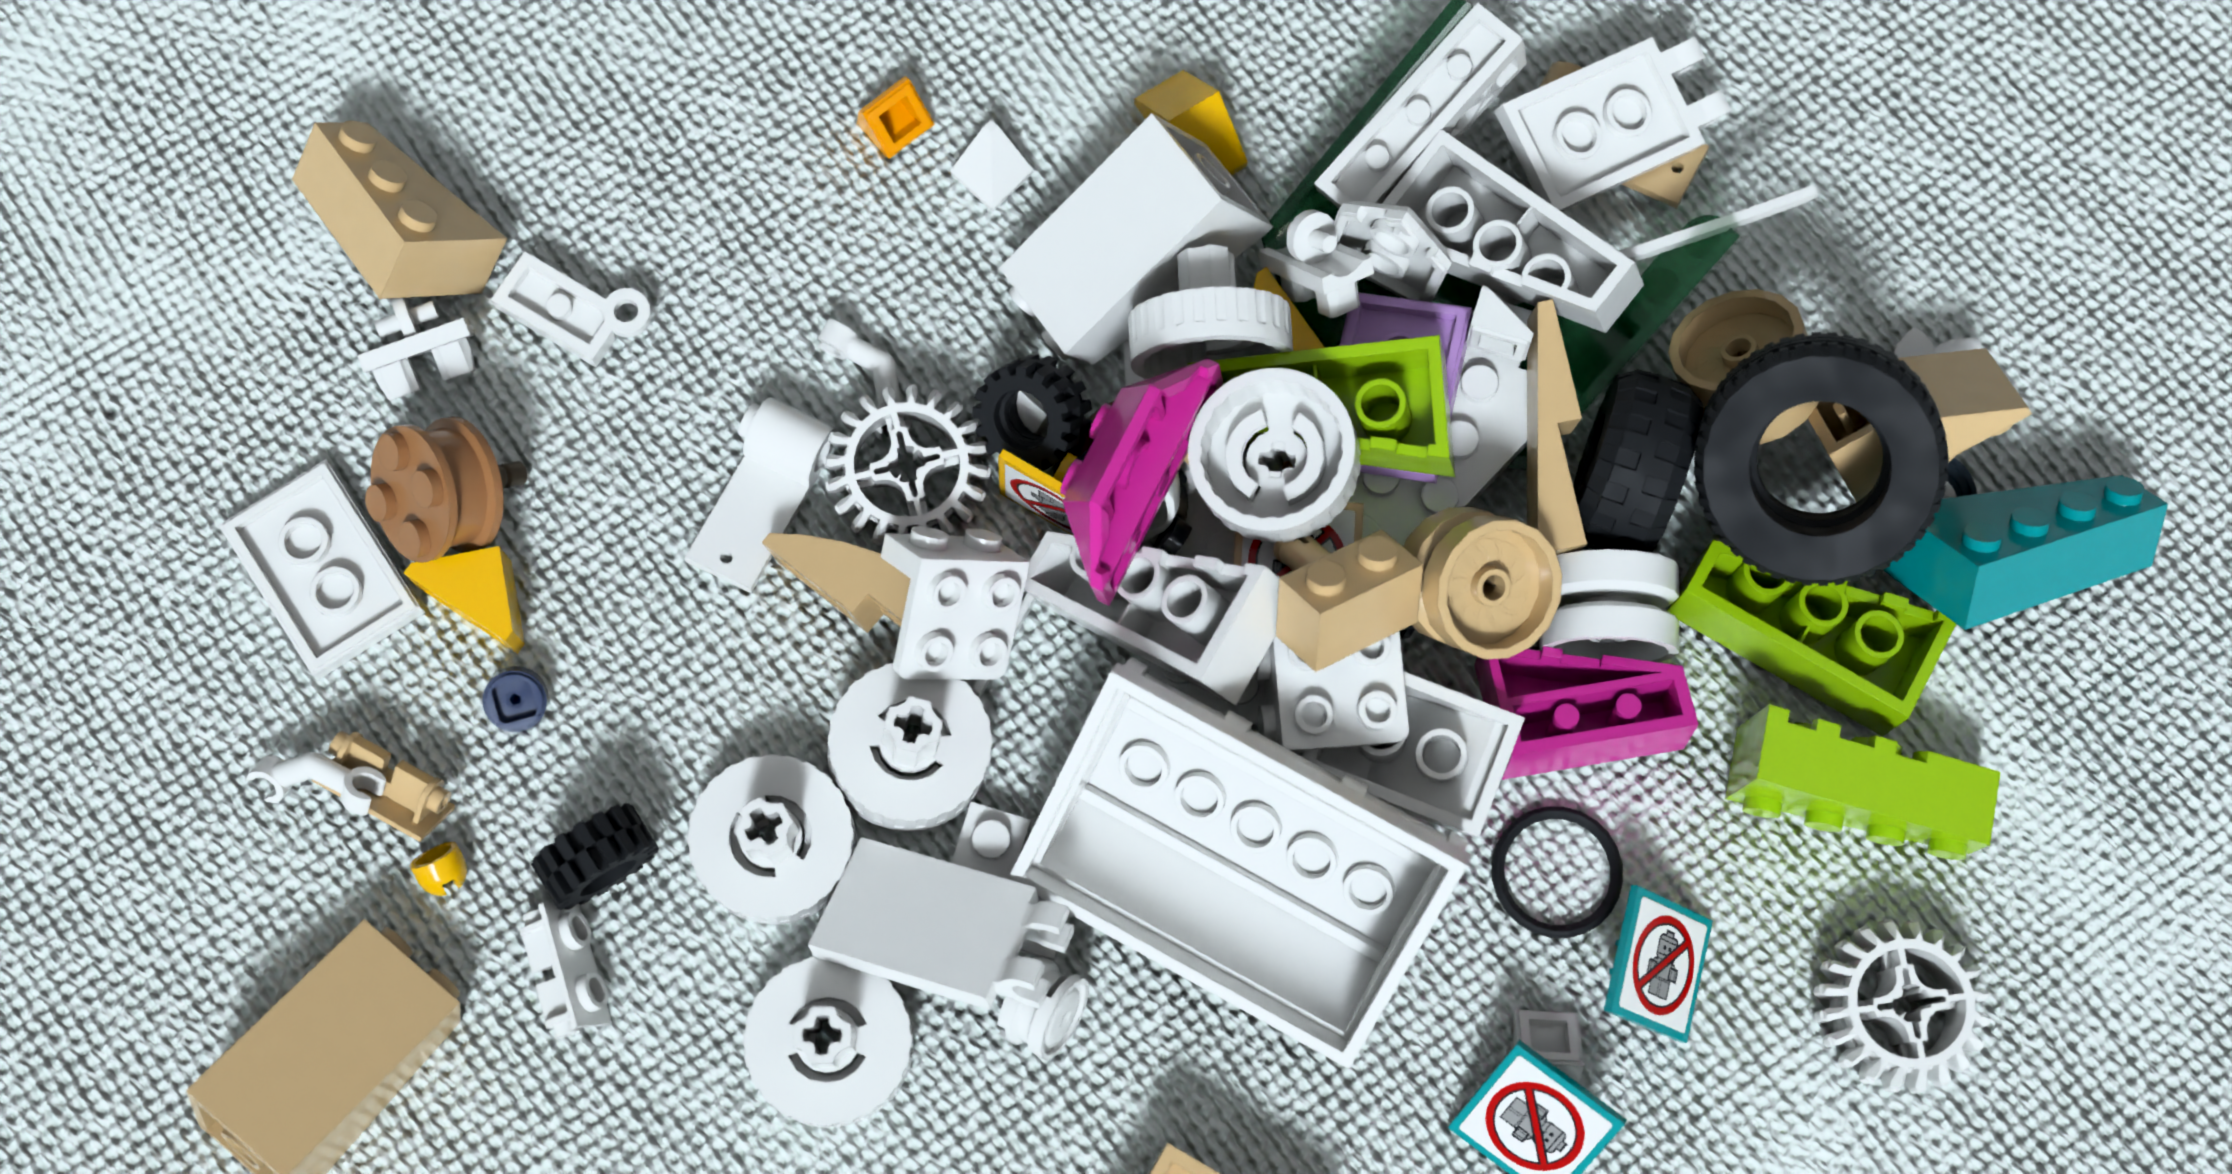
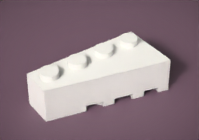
M1442 129L1439 130L1382 203L1410 207L1446 248L1452 262L1447 272L1448 274L1479 286H1487L1495 292L1532 306H1536L1538 302L1553 299L1557 315L1604 333L1610 329L1644 286L1639 270L1633 260Z
M1047 531L1029 561L1030 565L1024 588L1026 593L1059 615L1236 706L1276 637L1279 577L1266 566L1245 563V566L1223 563L1218 558L1196 555L1195 558L1170 555L1162 549L1142 546L1141 550L1138 549L1110 606L1097 600L1090 586L1074 535Z

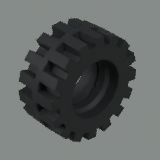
M1039 354L1028 355L1006 364L983 380L985 384L977 389L974 397L981 401V403L972 407V418L981 420V425L977 426L975 431L978 438L986 436L989 443L985 447L986 452L990 456L996 452L1000 454L1004 449L1037 469L1044 471L1061 462L1068 452L1073 454L1076 449L1082 446L1086 440L1083 434L1090 430L1092 420L1085 418L1084 415L1092 410L1091 399L1082 400L1080 393L1087 388L1082 380L1077 383L1072 381L1071 376L1075 372L1068 365L1059 369L1056 368L1058 359L1051 356L1040 360ZM1019 391L1032 394L1043 405L1049 423L1046 437L1033 433L1023 424L1018 415L1016 404Z

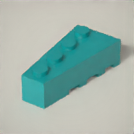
M2124 475L1944 498L1941 500L1939 512L1934 514L1935 520L1930 527H1927L1921 540L1917 539L1915 542L1916 546L1909 552L1906 551L1899 561L1891 562L1890 567L1883 571L1966 630L2152 566L2168 503L2144 489V486L2139 481Z

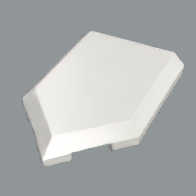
M1364 201L1342 203L1333 223L1335 226L1334 231L1337 233V243L1372 257L1374 274L1365 278L1400 298L1432 302L1452 262L1446 248L1410 207Z

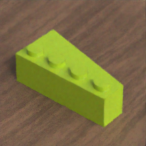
M1712 540L1691 564L1679 586V598L1669 605L1666 611L1675 615L1684 624L1882 737L1910 717L1956 626V623L1938 610L1934 612L1911 605L1908 598L1884 592L1878 595L1848 586V581H1844L1845 584L1835 585L1834 582L1828 583V586H1818L1816 583L1808 586L1802 585V582L1796 581L1793 584L1786 582V579L1780 578V580L1772 578L1770 573L1765 572L1763 574L1756 570L1755 566H1749L1742 562L1743 558L1740 555L1736 557L1730 551L1731 548L1728 545L1725 546L1722 542Z
M1771 704L1737 727L1725 799L1743 803L1742 811L1764 818H1779L1781 812L1805 817V826L1827 832H1841L1843 826L1866 831L1865 838L1867 840L1883 845L1902 846L1905 840L1928 845V854L1952 860H1964L1967 854L1990 845L2000 771L1931 751H1916L1912 754V758L1902 756L1903 747L1897 741L1877 735L1854 737L1851 741L1840 738L1841 725L1819 718L1812 720V724L1788 723L1790 710Z

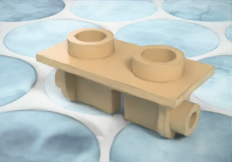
M340 731L333 738L328 752L335 756L332 759L333 761L351 770L357 767H371L380 771L386 778L382 796L373 794L366 789H356L371 797L368 813L421 842L455 809V805L449 802L452 793L444 788V780L438 777L434 778L404 760L400 761L394 770L390 769L388 765L392 753L365 739L357 731L350 735ZM312 779V781H313L314 783H316V784L320 785L321 787H323V788L329 790L330 792L336 794V795L339 796V797L341 796L340 793H338V792H336V791H334V790H332V789H330V788H328V787L322 785L321 783H319V782H317V781H315V780Z

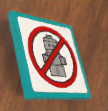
M1631 885L1620 937L1615 942L1617 951L1613 968L1609 969L1611 979L1604 1011L1677 1042L1687 1043L1713 920L1641 886Z
M1519 1039L1450 1122L1448 1128L1508 1174H1582L1622 1129L1627 1119Z

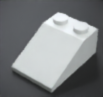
M1403 671L1409 722V734L1406 739L1395 744L1313 749L1303 752V758L1342 778L1346 773L1369 786L1367 793L1410 816L1479 839L1525 718Z

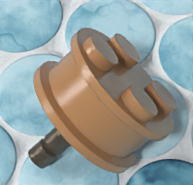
M451 416L437 419L425 431L411 424L393 426L380 436L375 446L371 461V485L367 488L365 494L366 507L372 519L380 522L387 538L400 554L414 562H429L442 557L449 548L465 553L489 546L495 539L502 521L503 489L524 485L527 481V470L520 461L498 465L493 451L482 433L472 423L460 417Z

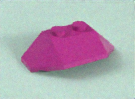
M1207 358L1121 388L1112 405L1104 403L1096 414L1089 435L1094 441L1084 461L1075 459L1065 474L1060 490L1061 494L1065 495L1062 502L1090 586L1097 600L1110 606L1188 453L1189 437L1196 416L1208 398L1223 384L1219 363Z

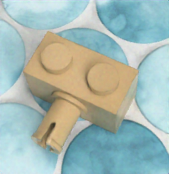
M1381 529L1332 553L1327 551L1311 536L1301 537L1291 542L1283 543L1280 541L1275 543L1273 549L1274 556L1292 570V572L1279 577L1276 636L1315 672L1417 623L1423 563L1384 530Z

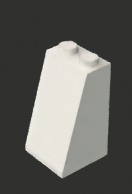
M1151 113L999 268L1013 285L1009 290V294L1014 302L1030 316H1036L1044 326L1045 330L1041 333V336L1049 348L1065 360L1071 356L1094 365L1129 339L1128 317L1130 311L1135 306L1150 298L1179 291L1177 254L1186 248H1196L1211 244L1228 247V252L1234 254V258H1236L1264 237L1273 228V225L1205 143Z

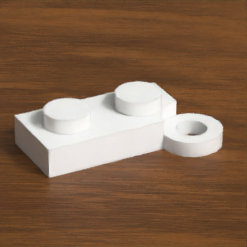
M526 251L521 255L491 298L493 305L498 310L595 367L598 366L615 341V335L634 337L641 334L649 326L652 319L650 304L646 296L640 291L632 288H620L613 291L607 298H604ZM625 303L634 304L638 308L637 316L629 322H623L616 318L617 309Z

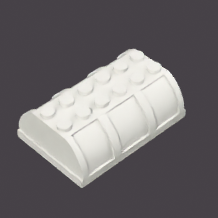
M1131 657L1124 665L1118 662L1111 670L1008 879L1036 887L1038 897L1045 901L1068 906L1069 914L1349 1069L1467 868L1471 858V854L1466 852L1468 839L1451 830L1445 835L1367 793L1369 786L1345 773L1340 778L1251 729L1253 723L1230 710L1224 715L1150 675V667Z

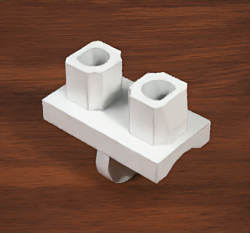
M1314 209L1305 210L1297 215L1288 225L1287 246L1285 248L1274 250L1266 247L1258 251L1261 268L1267 267L1270 272L1280 276L1282 289L1291 301L1306 302L1316 297L1318 313L1329 318H1335L1360 306L1357 281L1374 274L1372 257L1337 243V233L1334 231L1335 226L1333 225L1334 220L1328 214Z
M391 298L395 314L374 321L380 338L400 331L403 332L405 338L357 355L363 372H373L378 385L390 401L422 390L410 358L432 351L443 381L475 371L473 350L468 339L475 336L469 318H460L421 332L420 324L439 318L434 302L429 301L411 308L407 298Z

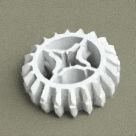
M916 384L907 385L906 402L904 403L895 402V392L891 386L883 387L882 395L885 406L879 409L876 408L873 400L868 395L862 396L859 402L863 412L866 414L862 421L849 411H844L841 415V421L852 431L850 437L840 432H831L828 438L829 443L836 448L844 450V454L828 455L824 457L823 461L825 468L843 471V476L831 478L825 483L828 493L848 492V496L841 499L835 505L837 514L842 516L857 508L860 513L853 520L851 530L859 534L865 530L870 521L875 523L877 527L873 533L872 542L877 546L883 544L885 533L888 530L896 531L897 534H908L913 527L917 526L930 528L937 526L939 530L947 533L949 536H955L954 528L947 518L953 514L961 522L969 524L973 520V514L962 504L963 499L965 498L974 503H982L985 499L986 493L980 488L970 485V479L985 480L990 477L989 467L972 464L971 459L980 458L987 454L985 447L987 443L975 442L967 444L966 439L976 433V427L979 426L978 422L973 419L957 427L954 422L960 417L963 405L955 401L944 414L938 411L942 392L937 389L931 391L926 405L918 404V387ZM905 420L920 421L936 428L949 440L952 447L941 449L940 446L934 448L918 446L911 439ZM887 425L891 443L888 454L883 459L870 463V467L855 471L859 451L866 439L877 428ZM898 439L903 441L905 452L913 454V461L919 457L923 464H925V466L916 469V480H914L916 497H913L911 494L909 482H902L901 474L895 478L889 471V469L898 466V456L900 455ZM959 465V476L953 491L941 505L928 512L923 490L925 482L930 476L944 472V468ZM874 486L875 489L880 487L897 489L906 501L910 516H897L879 509L865 497L861 489Z
M1892 919L1878 922L1876 933L1867 925L1854 930L1855 943L1845 939L1839 941L1834 946L1840 961L1827 960L1820 967L1824 975L1834 982L1833 984L1828 983L1815 986L1813 993L1820 999L1830 1001V1008L1815 1012L1814 1019L1820 1023L1832 1021L1835 1032L1827 1034L1823 1038V1044L1826 1047L1840 1044L1845 1046L1846 1050L1840 1055L1838 1065L1846 1069L1853 1067L1861 1061L1859 1081L1864 1084H1871L1881 1076L1884 1090L1890 1093L1900 1091L1904 1082L1911 1093L1925 1092L1928 1080L1937 1087L1949 1084L1951 1082L1949 1069L1956 1072H1963L1969 1069L1971 1064L1964 1050L1971 1052L1981 1051L1985 1045L1983 1040L1972 1031V1028L1989 1026L1992 1019L1985 1013L1976 1011L1975 1003L1988 1000L1991 993L1982 988L1973 990L1969 980L1978 977L1982 968L1976 964L1962 968L1958 963L1964 956L1966 946L1957 943L1943 950L1944 930L1934 928L1923 936L1919 921H1906L1899 930ZM1879 957L1881 971L1876 973L1877 989L1870 999L1857 1002L1858 988L1862 976L1870 964ZM1906 958L1925 968L1935 979L1940 990L1931 989L1923 985L1917 977L1914 964H1907ZM1897 998L1898 1000L1907 998L1909 1003L1923 1001L1926 1004L1925 1006L1910 1009L1908 1013L1896 1014L1894 1009L1878 1010L1877 1006L1892 1003L1893 999ZM1945 1010L1942 1032L1933 1047L1925 1053L1923 1041L1928 1040V1021L1935 1012ZM1862 1022H1873L1879 1025L1886 1032L1889 1045L1897 1048L1898 1055L1885 1050L1877 1044L1866 1031Z

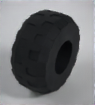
M1639 369L1614 377L1597 412L1573 483L1587 541L1586 547L1594 550H1637L1649 553L1653 552L1657 547L1684 486L1695 452L1696 439L1702 419V401L1690 389V386L1671 378Z

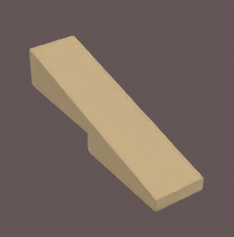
M1551 299L1538 302L1527 320V327L1534 333L1527 353V525L1539 530L1555 549L1556 555L1581 551L1587 545L1561 439V435L1571 434L1582 419L1554 301Z

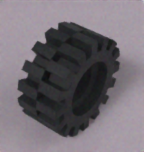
M624 803L622 806L618 804L610 807L605 813L600 811L592 815L591 819L587 822L581 821L572 826L573 830L557 836L553 839L555 843L546 845L539 851L540 854L533 858L531 866L557 909L562 910L565 908L567 910L573 908L578 903L582 905L593 896H600L608 892V888L614 884L619 885L627 880L626 876L642 869V864L650 862L655 857L653 854L657 853L659 848L634 806L630 805V803Z

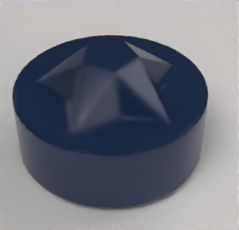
M521 666L507 667L497 672L490 679L483 693V708L486 716L495 726L509 732L525 731L535 726L543 717L548 704V690L543 679L533 670Z

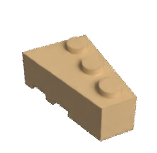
M358 121L314 123L292 181L378 298L482 294L507 238L370 124Z

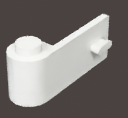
M768 397L761 405L755 402L752 403L744 414L738 430V435L745 438L743 445L744 457L685 555V562L752 593L772 558V554L763 545L762 541L769 533L786 534L824 468V457L831 454L833 445L829 443L828 438L831 432H837L836 427L773 397Z

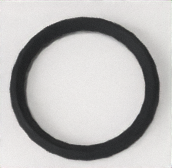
M1546 806L1531 810L1516 818L1503 831L1495 846L1491 862L1492 882L1496 896L1504 910L1522 927L1535 934L1549 938H1570L1585 934L1599 926L1612 913L1620 898L1623 885V863L1618 847L1609 832L1592 817L1567 807ZM1547 819H1563L1577 823L1589 830L1599 840L1606 852L1610 865V883L1607 894L1601 905L1590 916L1580 922L1568 925H1551L1540 922L1527 915L1515 903L1508 891L1504 868L1507 851L1517 835L1523 829L1536 822Z

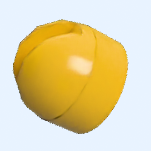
M446 842L423 852L410 863V869L418 884L424 891L436 896L447 895L442 885L453 881L459 889L467 875L466 861L456 842Z

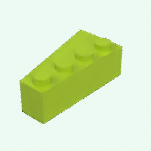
M1440 335L1212 360L1219 363L1223 379L1222 386L1244 373L1265 368H1285L1300 371L1324 383L1337 395L1349 414L1360 444L1361 465L1455 477L1446 358ZM1268 425L1250 438L1245 449H1249L1251 443L1259 435L1269 431ZM1296 432L1295 435H1297L1304 442L1307 448V445L1303 440L1302 436Z

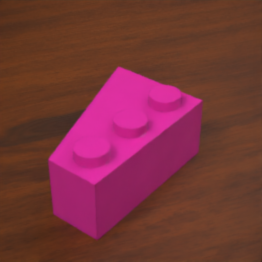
M1544 646L1541 651L1526 649L1510 658H1476L1474 667L1483 702L1525 718L1502 780L1684 750L1699 725L1684 669L1681 665L1602 655L1601 659L1562 654L1563 649Z

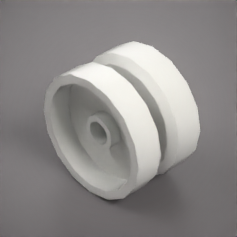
M1618 549L1582 550L1557 555L1562 572L1561 600L1550 627L1539 638V651L1544 646L1563 649L1562 654L1596 659H1601L1602 655L1652 662L1671 659L1679 653V621L1675 615L1664 610V608L1679 598V566L1675 560L1655 553Z

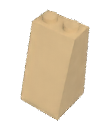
M364 919L186 1089L198 1125L252 1174H327L461 1022L460 1002L457 1000L460 996L459 990L439 970L432 968L426 973L409 958L413 954L411 948L392 929L385 927L379 932Z

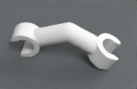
M829 318L817 338L821 341L818 348L838 359H848L873 373L877 409L885 406L882 395V388L885 386L893 388L896 403H903L901 402L894 358L889 353L860 339L846 325ZM905 420L906 427L908 428V432L910 434L912 428V420ZM882 426L874 431L879 440L882 439Z
M309 752L286 761L274 755H266L261 758L246 777L248 781L259 777L264 778L274 785V789L265 798V801L270 803L281 801L294 784L313 779L340 793L343 806L348 811L358 815H368L371 797L356 789H366L373 794L382 796L386 783L384 775L374 768L357 767L351 770L316 752Z

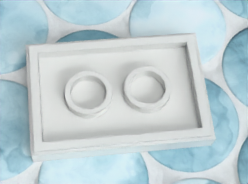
M326 459L219 524L220 529L312 676L318 680L426 613L333 466Z

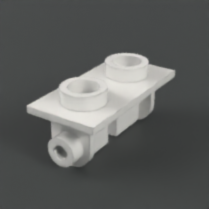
M543 902L538 904V910L522 915L525 926L520 928L519 931L524 942L531 972L540 973L552 968L555 976L551 980L535 985L546 1029L553 1028L555 1038L561 1039L580 1033V1028L611 1024L612 1021L607 1006L609 999L607 986L603 978L598 974L590 945V925L581 913L579 903L571 909L566 910L564 908L558 910L554 902Z

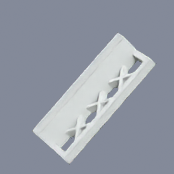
M1477 2L1314 182L1316 190L1337 208H1340L1342 203L1354 201L1382 204L1440 129L1458 140L1527 64L1524 39Z

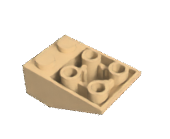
M1986 348L1897 358L1900 361L1903 360L1920 377L1935 401L1946 434L1949 462L1956 455L1989 437L2006 432L2013 424L2032 415L2029 407ZM1820 401L1808 417V420L1855 501L1858 502L1873 489L1880 475L1883 461L1880 438L1872 424L1855 409L1839 403Z

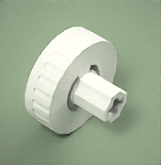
M1209 244L1202 247L1186 248L1177 254L1179 291L1165 293L1138 304L1130 311L1128 317L1131 369L1135 374L1144 379H1149L1187 366L1188 363L1198 362L1207 358L1219 360L1293 351L1291 310L1288 301L1269 291L1236 287L1234 254L1228 252V247Z
M1265 368L1244 373L1228 381L1217 389L1202 406L1193 423L1189 437V468L1201 497L1216 518H1219L1226 527L1251 540L1257 539L1268 543L1282 541L1284 543L1315 534L1317 530L1329 525L1344 510L1350 496L1355 491L1357 478L1360 475V444L1345 406L1337 395L1324 383L1296 370ZM1268 425L1269 431L1259 435L1251 443L1246 454V469L1250 475L1249 477L1243 465V453L1246 444L1256 432L1266 428ZM1296 432L1302 436L1303 440L1307 445V448L1304 442L1297 435H1295ZM1283 462H1291L1293 468H1284L1282 472H1279L1283 467ZM1260 487V490L1256 495L1255 492L1257 488Z
M893 663L873 669L864 674L861 679L856 680L848 688V691L841 696L836 705V710L832 714L829 724L827 741V761L831 779L834 785L840 789L846 804L870 823L882 828L902 832H915L935 828L963 812L982 787L991 759L990 753L993 746V738L990 731L991 723L988 714H986L983 708L982 701L965 681L960 679H904L894 671ZM908 724L920 727V734L916 738L915 743H908L903 740ZM879 747L882 758L889 764L890 767L900 772L916 773L927 769L935 761L938 764H940L941 767H939L938 765H934L928 772L914 777L901 776L897 773L890 771L881 761L878 750H871V748Z
M776 754L746 758L737 764L730 765L721 774L715 776L696 801V806L691 812L689 819L690 826L687 833L691 865L696 871L695 875L707 892L730 913L751 922L769 925L799 921L824 908L829 903L857 846L856 827L852 813L846 804L843 794L834 785L833 780L808 762L800 761L796 757L787 755L777 756ZM800 821L805 832L804 848L800 856L798 857L797 854L802 846L803 831L799 823ZM772 824L777 826L775 832L778 839L774 843L767 845L762 838L758 837L760 836V830ZM750 862L762 868H773L775 871H763L752 866Z
M817 957L806 958L796 964L792 963L783 968L779 974L773 976L766 983L762 991L758 992L745 1021L746 1028L743 1033L744 1059L755 1087L760 1090L762 1097L769 1104L777 1108L779 1112L811 1126L823 1128L843 1127L856 1124L873 1116L883 1109L899 1092L906 1080L913 1060L914 1031L911 1017L902 997L888 979ZM829 1021L830 1026L839 1033V1042L830 1043L828 1054L821 1055L820 1048L816 1046L817 1033L821 1032L822 1022ZM858 1053L861 1054V1055H859V1056L857 1057V1059L855 1060V1062L853 1063L852 1066H850L849 1068H847L846 1070H844V1071L841 1072V1073H836V1074H831V1075H825V1074L815 1073L814 1071H812L811 1069H809V1068L807 1067V1066H809L810 1068H812V1069L815 1070V1071L824 1072V1073L836 1072V1071L842 1070L843 1068H845L846 1066H848L849 1064H851V1062L853 1061V1059L855 1058V1056H856Z

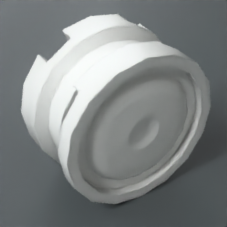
M1038 956L1033 959L1042 961L1045 966L1041 978L1048 980L1050 984L1041 1009L1028 1006L1005 996L999 1012L997 1025L1005 1029H1001L998 1033L1002 1038L1015 1045L1023 1042L1027 1043L1028 1051L1047 1061L1054 1058L1064 1048L1078 1026L1087 1004L1089 982L1077 974L1067 978L1059 973L1058 965L1043 956Z

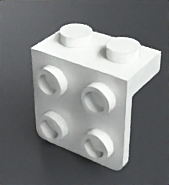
M922 526L913 527L911 534L885 533L881 558L911 579L893 662L894 671L904 679H998L1002 677L1008 666L1030 562L1003 545L1000 535L983 529H967L965 536H949L941 530Z
M1399 632L1318 672L1311 669L1276 636L1254 673L1256 681L1264 680L1266 705L1258 706L1257 721L1259 734L1298 755L1306 750L1395 744L1406 739L1409 734Z

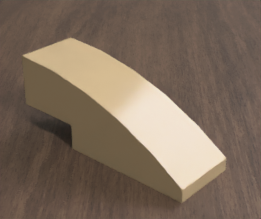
M769 533L762 541L763 545L781 566L866 633L872 629L883 615L901 628L911 579L882 559L881 553L844 541L801 534Z

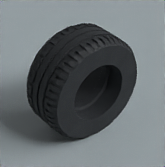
M1811 332V335L1807 336L1802 333L1791 338H1781L1778 343L1774 344L1771 342L1765 345L1764 348L1750 353L1749 358L1742 359L1735 368L1726 374V378L1721 380L1716 391L1709 399L1700 422L1695 445V486L1698 491L1700 506H1703V513L1706 519L1710 521L1714 533H1719V540L1725 546L1728 545L1731 548L1730 551L1736 557L1740 555L1743 558L1742 562L1749 566H1755L1756 570L1763 574L1765 572L1770 573L1772 578L1779 580L1783 578L1786 579V582L1793 584L1797 581L1802 582V585L1812 586V583H1816L1818 586H1828V583L1834 582L1835 585L1845 584L1844 581L1851 580V582L1859 581L1860 577L1865 575L1868 578L1876 574L1877 570H1884L1890 567L1891 562L1899 561L1906 551L1909 552L1916 546L1915 542L1917 539L1921 540L1927 527H1930L1935 520L1934 514L1939 512L1941 500L1946 492L1945 484L1948 482L1949 455L1946 434L1936 403L1925 383H1922L1920 377L1903 360L1900 361L1897 359V355L1884 350L1882 346L1876 343L1874 345L1870 344L1869 340L1854 338L1848 334L1837 336V332H1827V334ZM1820 401L1843 404L1861 413L1872 424L1880 438L1883 461L1876 484L1858 502L1833 512L1811 513L1783 504L1768 492L1758 470L1757 451L1765 430L1778 415L1794 406Z

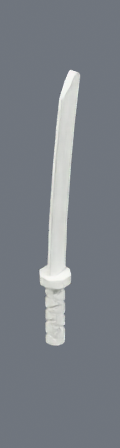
M1811 185L1749 208L1619 251L1636 262L1792 209L1815 199L1820 194L1817 185ZM1493 291L1503 302L1512 305L1523 303Z

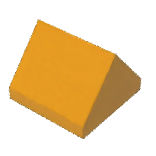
M906 76L860 109L857 117L858 126L888 159L935 125L913 84Z

